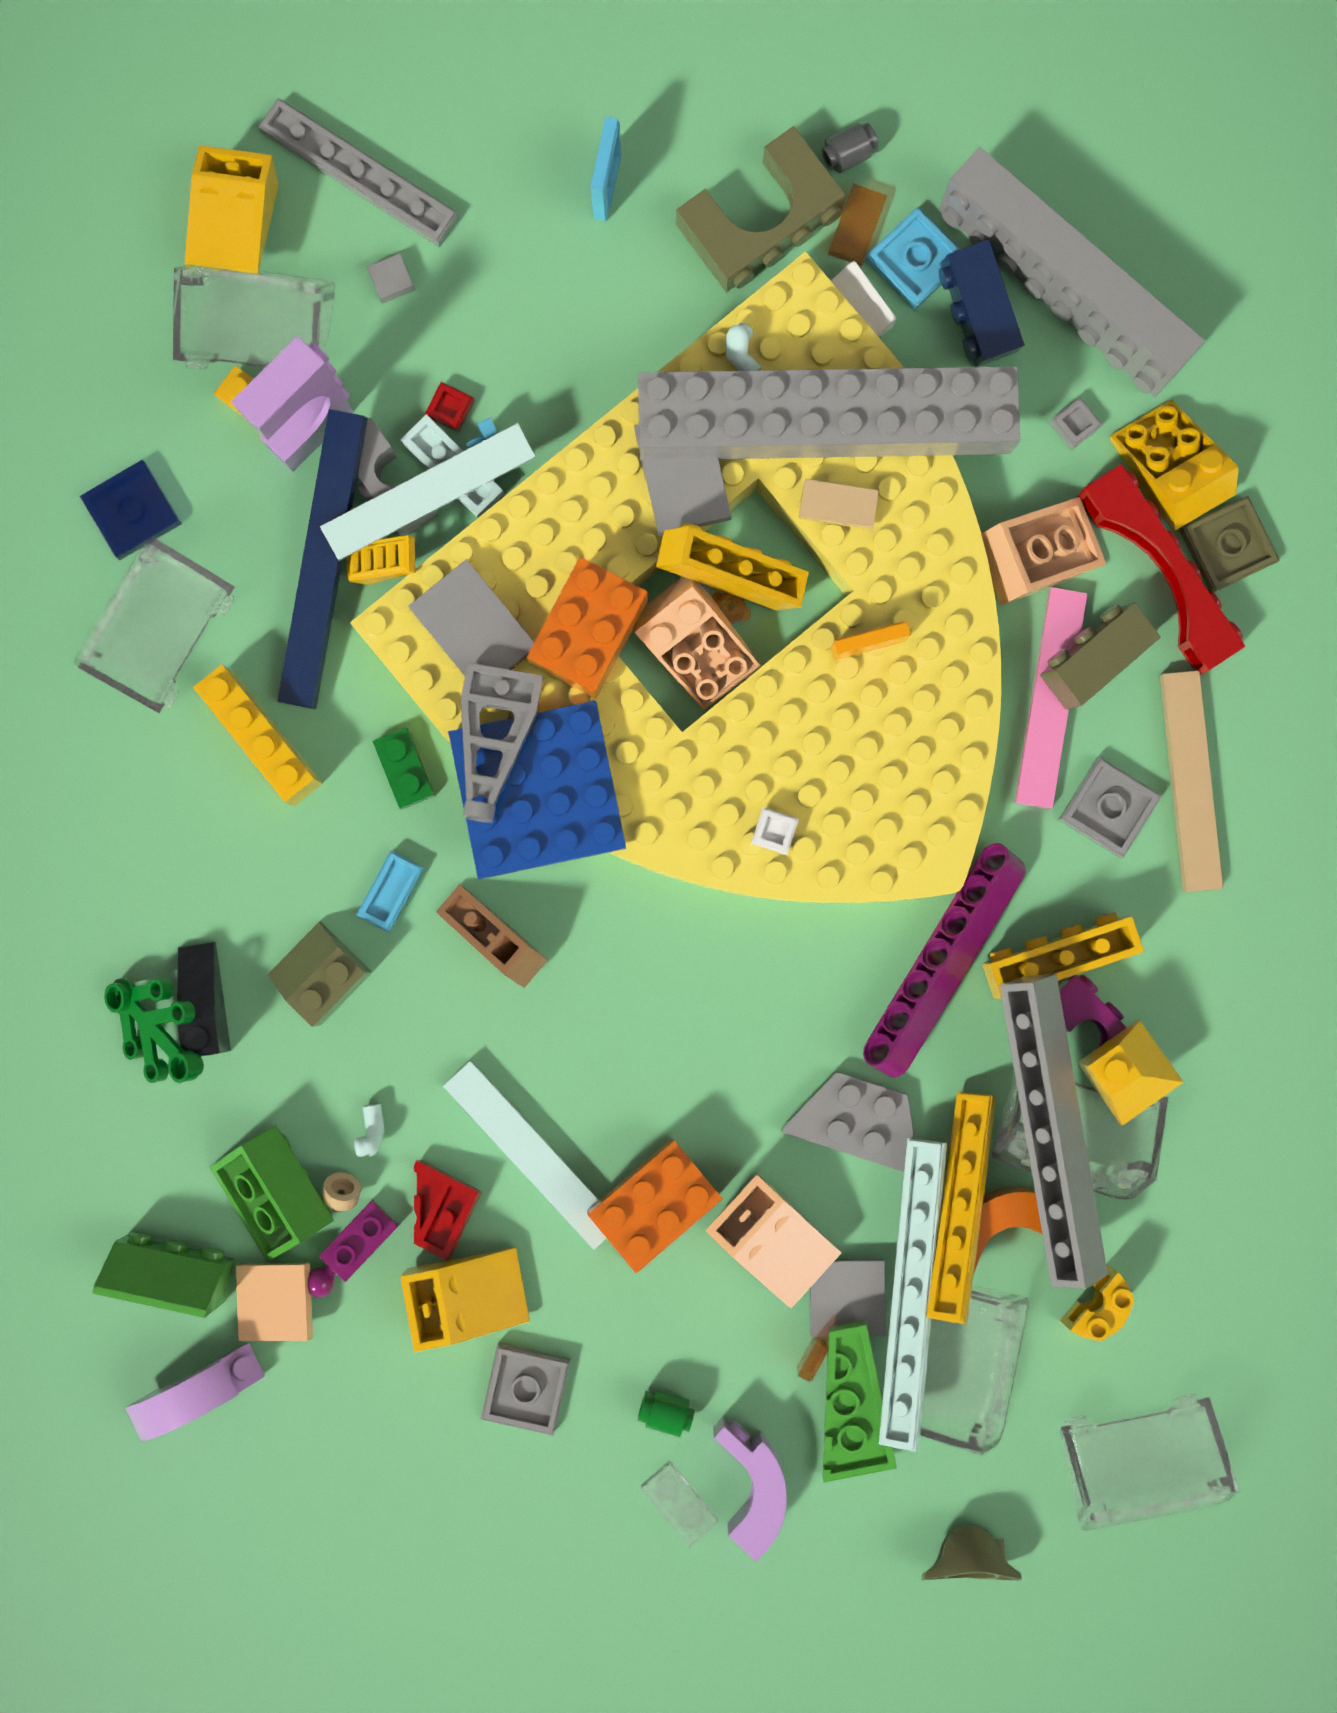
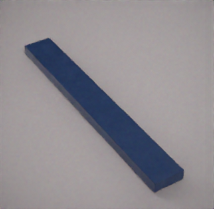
M328 410L277 702L316 709L343 561V559L340 561L337 559L320 526L352 510L368 418L363 415Z

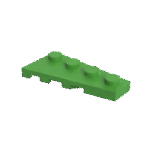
M866 1320L828 1327L823 1483L897 1469L893 1447L879 1444L883 1400Z

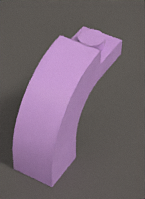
M246 1343L197 1372L175 1383L160 1387L125 1408L141 1441H147L177 1429L239 1395L238 1393L264 1378L265 1375L250 1344Z
M722 1417L713 1427L714 1439L746 1468L752 1479V1488L747 1501L727 1523L728 1536L757 1562L773 1544L785 1517L787 1493L782 1466L774 1447L761 1431L750 1442L748 1440L751 1437L750 1434L740 1423L734 1420L731 1424Z

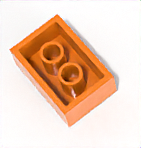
M579 557L526 657L529 664L597 699L648 602V591Z
M671 1138L588 1209L587 1215L637 1274L723 1198L675 1140Z

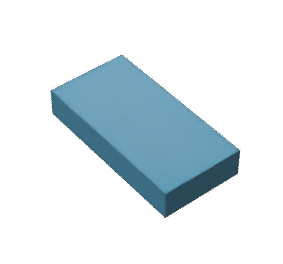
M391 850L356 916L387 932H391L425 868Z

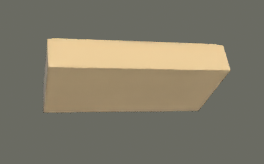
M805 479L798 519L872 530L879 490Z

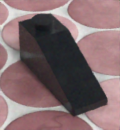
M216 942L179 947L177 1002L188 1000L195 1008L194 1020L190 1023L178 1025L180 1046L184 1051L190 1050L200 1056L231 1051Z

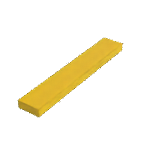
M957 1092L926 1318L967 1325L997 1099L993 1095Z

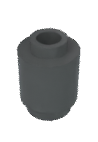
M866 122L862 125L855 123L825 139V147L822 148L825 164L829 169L834 168L836 172L842 173L870 159L872 153L878 150L876 134L871 125Z

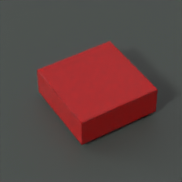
M440 382L425 415L427 414L433 421L459 433L475 400L472 396Z

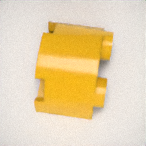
M1106 1264L1108 1275L1092 1285L1094 1288L1092 1300L1087 1303L1076 1301L1060 1320L1070 1331L1083 1338L1102 1341L1108 1336H1112L1124 1326L1134 1305L1133 1294L1130 1292L1128 1283L1117 1270Z

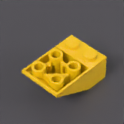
M199 145L191 178L185 264L259 274L279 187L272 155Z
M1172 399L1110 435L1111 442L1129 471L1138 479L1145 497L1155 504L1162 519L1174 531L1237 494L1238 465Z
M517 1247L410 1267L400 1276L414 1352L457 1344L530 1322Z

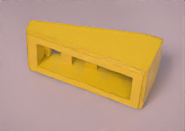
M411 535L381 539L347 557L348 581L372 585L415 573V539ZM397 549L399 556V566H397Z

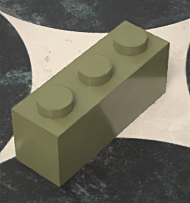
M1135 602L1122 607L1119 604H1115L1100 615L1102 620L1100 624L1095 628L1090 626L1081 631L1073 639L1076 642L1073 647L1068 651L1066 649L1060 650L1047 661L1050 666L1040 676L1065 709L1084 705L1161 638Z

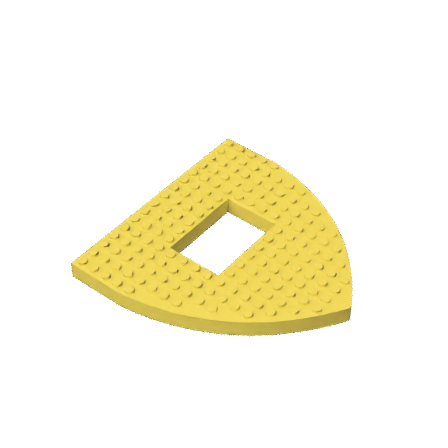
M805 251L658 372L738 371L727 360L726 335L733 325L739 323H746L752 329L753 336L749 341L748 354L762 366L761 371L888 369L904 367ZM638 388L415 569V573L407 575L350 622L449 742L448 731L462 728L461 695L465 676L408 607L412 602L467 559L535 642L579 557L638 587L661 569L656 566L663 535H658L634 431V425L639 424ZM953 455L718 459L730 511L757 490L846 597L683 732L620 657H618L597 699L531 666L527 658L512 669L514 671L543 676L544 680L537 713L592 701L597 702L627 848L610 853L616 857L655 873L690 884L748 897L787 902H891L953 894L960 891L964 886L982 828L996 758L1001 709V650L995 592L988 558L970 496ZM805 479L879 490L873 529L869 530L798 519ZM714 524L702 526V531L706 532ZM903 621L908 622L911 636L906 642L834 661L831 646L835 639ZM485 707L480 712V725L515 717L511 711ZM763 807L799 819L787 855L751 844Z

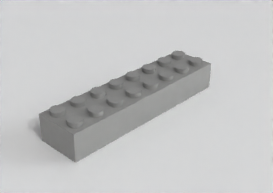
M980 146L950 178L939 208L945 222L953 228L962 230L969 237L972 245L989 239L998 267L1004 273L1014 275L1021 281L1029 295L1036 299L1040 298L1050 306L1053 315L1057 319L1072 325L1086 344L1090 346L1095 345L1106 355L1107 361L1114 368L1122 369L1131 376L1136 387L1142 392L1150 393L1156 397L1205 342L1200 335Z

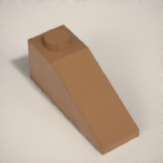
M460 884L436 911L439 916L501 973L523 988L527 986L548 961L527 940Z

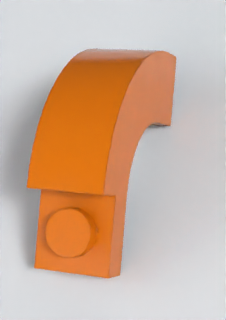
M1006 1187L984 1194L974 1272L985 1245L998 1232L1007 1228L1023 1227L1042 1234L1035 1189Z

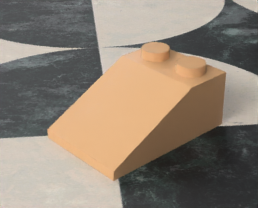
M1080 497L1001 522L981 533L993 587L1000 605L1024 598L1106 564Z

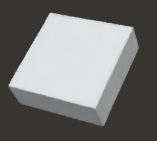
M763 807L751 844L787 855L799 819Z

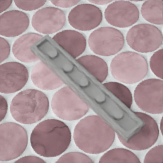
M280 98L276 100L258 126L262 134L438 247H440L459 219L456 211Z

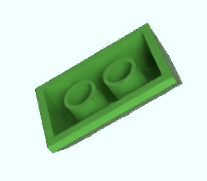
M276 1125L239 1146L210 1167L266 1262L300 1244L334 1221L329 1213V1207L323 1202L310 1182L307 1170L300 1165L293 1154L289 1140L279 1131Z
M129 1232V1235L114 1242L92 1291V1294L205 1318L225 1302L234 1258L224 1256V1251L216 1248L204 1247L201 1251L187 1248L188 1243L170 1239L166 1240L165 1243L152 1241L150 1234Z

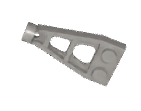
M468 662L461 695L467 800L465 801L463 811L464 818L485 823L493 822L496 802L537 716L544 680L542 675ZM490 707L507 710L514 714V722L504 739H489L482 735L480 731V712L483 708ZM480 748L501 751L503 754L498 772L494 777L481 776L476 772L477 751ZM482 796L487 799L488 803L474 801V799Z

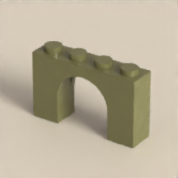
M794 126L764 146L763 165L784 191L790 204V211L787 217L779 225L762 232H751L737 227L726 217L706 188L676 209V226L726 293L735 286L740 289L747 285L754 278V273L763 266L767 268L772 267L783 257L784 251L793 245L796 247L803 245L813 235L812 231L822 224L829 226L842 214L845 193Z

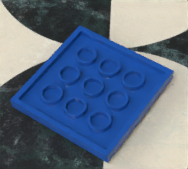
M596 701L537 713L535 721L496 802L493 822L485 823L466 819L479 880L627 849ZM515 718L481 724L480 731L485 738L502 740L508 735ZM461 728L448 731L464 808L465 801L467 800L463 731ZM480 748L477 751L476 772L478 775L494 777L502 760V752ZM482 796L474 799V801L488 803L487 799Z

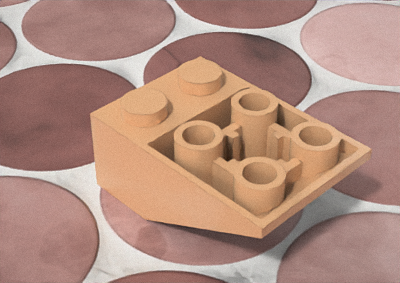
M685 577L678 579L648 603L634 626V633L703 710L761 667L759 661L709 593L699 582Z
M759 1174L750 1181L705 1230L737 1262L790 1309L842 1253Z

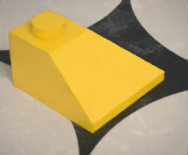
M1140 1020L1131 1024L1077 1063L1122 1126L1184 1083Z

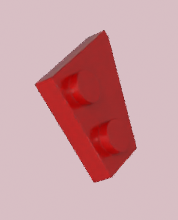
M416 1160L414 1172H417V1195H414V1212L417 1219L414 1225V1244L447 1261L451 1259L482 1191L422 1160Z

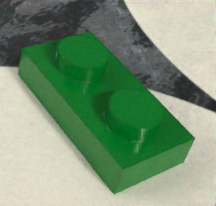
M407 727L373 740L399 809H405L435 796Z

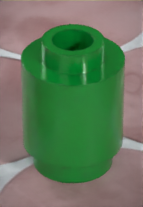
M655 1390L654 1393L645 1391L637 1421L646 1423V1428L680 1438L682 1431H690L695 1409L689 1408V1399Z

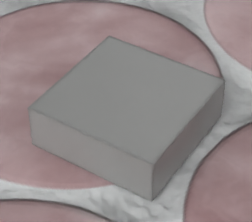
M400 253L367 266L382 304L415 291Z
M1081 397L1049 422L1071 450L1080 445L1103 425Z

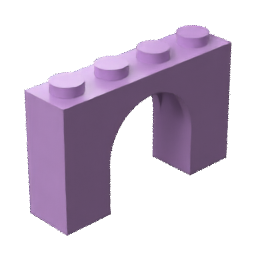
M298 336L231 401L239 413L261 433L259 437L264 444L292 472L323 443L329 409L347 413L354 412L347 400L351 395L343 387L344 383L335 374L337 371L328 362V356L313 341L307 345Z

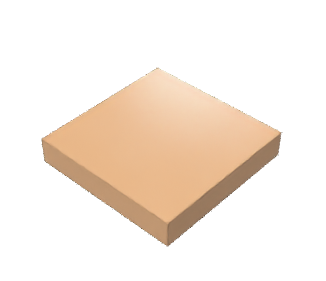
M310 1262L241 1263L236 1265L239 1341H308L313 1338L312 1300L308 1291Z

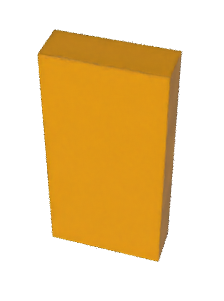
M903 621L835 639L831 646L834 661L906 642L911 636L908 622Z

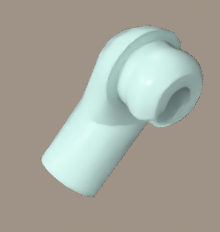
M746 323L733 325L728 330L726 335V357L738 371H761L762 366L748 354L749 341L753 336V332Z
M381 1103L362 1106L366 1136L354 1139L355 1152L358 1157L365 1155L371 1157L379 1151L385 1131Z

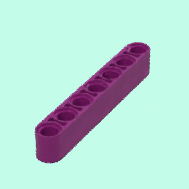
M990 844L981 852L967 875L964 886L956 893L868 1038L863 1049L864 1059L869 1065L892 1078L900 1077L909 1069L1022 882L1026 873L1024 862L1003 844Z

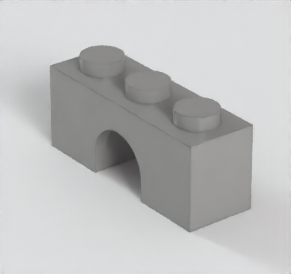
M371 417L367 421L358 477L362 483L356 486L367 502L396 487L385 485L381 482L380 477L383 468L397 458V456ZM433 511L397 530L399 536L410 535L438 516L436 511Z

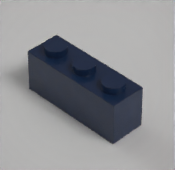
M989 239L947 254L940 263L939 278L945 290L949 289L953 301L951 304L952 317L957 325L961 324L965 336L963 348L969 360L973 359L975 367H979L1019 351L1025 344Z

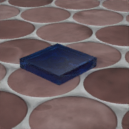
M143 459L80 496L118 560H122L182 524Z

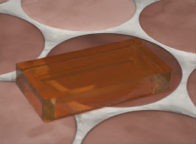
M853 183L828 255L850 263L855 261L857 265L862 267L887 195Z

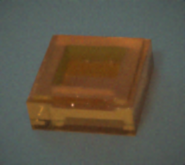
M812 1337L796 1367L798 1376L808 1382L813 1381L828 1352L825 1340L820 1337Z

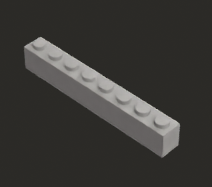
M1057 975L1023 976L1000 984L1051 1286L1086 1289L1108 1275Z

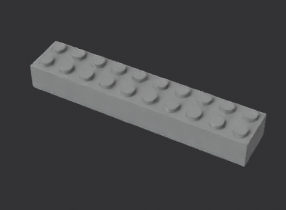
M1018 366L638 372L640 461L642 459L680 458L767 459L1011 454L1020 442Z

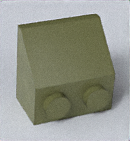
M319 921L268 973V976L285 1001L312 1027L322 1025L373 972Z

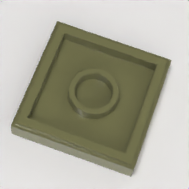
M1248 496L1190 522L1179 529L1209 591L1213 593L1280 561Z

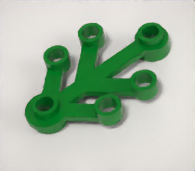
M120 978L106 987L104 999L107 1008L111 1012L120 1014L124 1040L122 1049L125 1057L129 1060L144 1057L143 1073L145 1079L150 1083L164 1081L167 1079L168 1074L177 1083L195 1080L203 1072L204 1063L201 1056L190 1050L184 1051L160 1025L168 1022H173L177 1025L192 1022L195 1017L194 1005L190 1001L185 1000L174 1002L171 1007L147 1011L139 1001L149 998L153 1001L170 999L174 990L171 980L168 978H158L151 980L149 984L135 986L130 979ZM135 1021L139 1025L140 1036H136ZM156 1044L168 1055V1065L163 1059H158Z

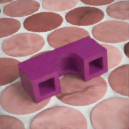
M1082 974L1080 977L1074 975L1062 979L1058 983L1066 1032H1071L1083 1021L1091 1020L1100 1031V1042L1097 1047L1099 1048L1127 1028L1121 1022L1124 1018L1123 1014L1112 1003L1107 1002L1104 1004L1096 996L1095 993L1098 991V988L1085 975Z

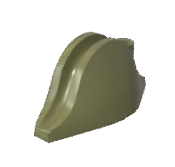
M964 1526L949 1533L941 1543L934 1565L922 1574V1580L954 1578L1022 1580L1021 1573L1006 1561L1004 1539H994L987 1531L976 1526Z

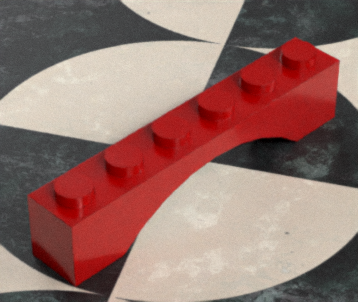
M1120 464L1086 486L1077 497H1080L1085 511L1096 527L1114 532L1131 541L1145 552L1160 569L1171 589L1177 608L1179 625L1177 647L1194 671L1200 670V675L1246 647L1242 642V633L1235 623L1228 621L1221 611L1222 604L1216 594L1206 589L1200 580L1201 573L1198 567L1192 561H1187L1180 550L1181 545L1177 536L1172 531L1166 530L1160 521V513L1155 504L1150 500H1146L1140 492V485L1136 476L1131 471H1126L1123 465Z

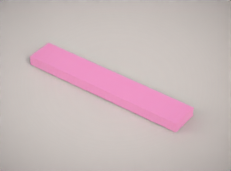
M1053 587L1049 589L1014 799L1016 804L1044 809L1053 808L1069 709L1063 707L1040 674L1050 666L1047 661L1054 654L1062 649L1068 651L1076 644L1073 639L1082 631L1088 593Z

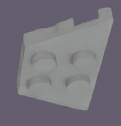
M837 1071L782 1126V1133L902 1172L905 1169L907 1138H914L907 1094Z

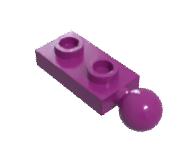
M374 1200L319 1255L326 1263V1266L317 1267L310 1271L308 1291L311 1296L322 1298L329 1295L334 1288L337 1275L346 1282L399 1226Z

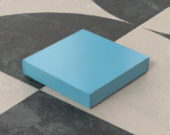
M605 116L590 187L593 218L601 221H606L609 217L622 155L620 122H618L617 118Z
M917 206L866 255L865 261L915 311L942 285L939 278V268H941L940 263L947 254L958 251L960 248Z

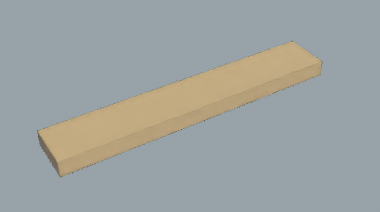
M1200 670L1160 675L1183 893L1223 889Z

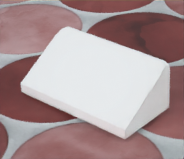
M855 261L847 265L831 280L878 337L893 328L896 317Z

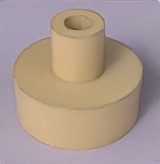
M348 1173L331 1174L324 1182L321 1194L322 1200L335 1212L350 1210L358 1203L361 1184L357 1178Z

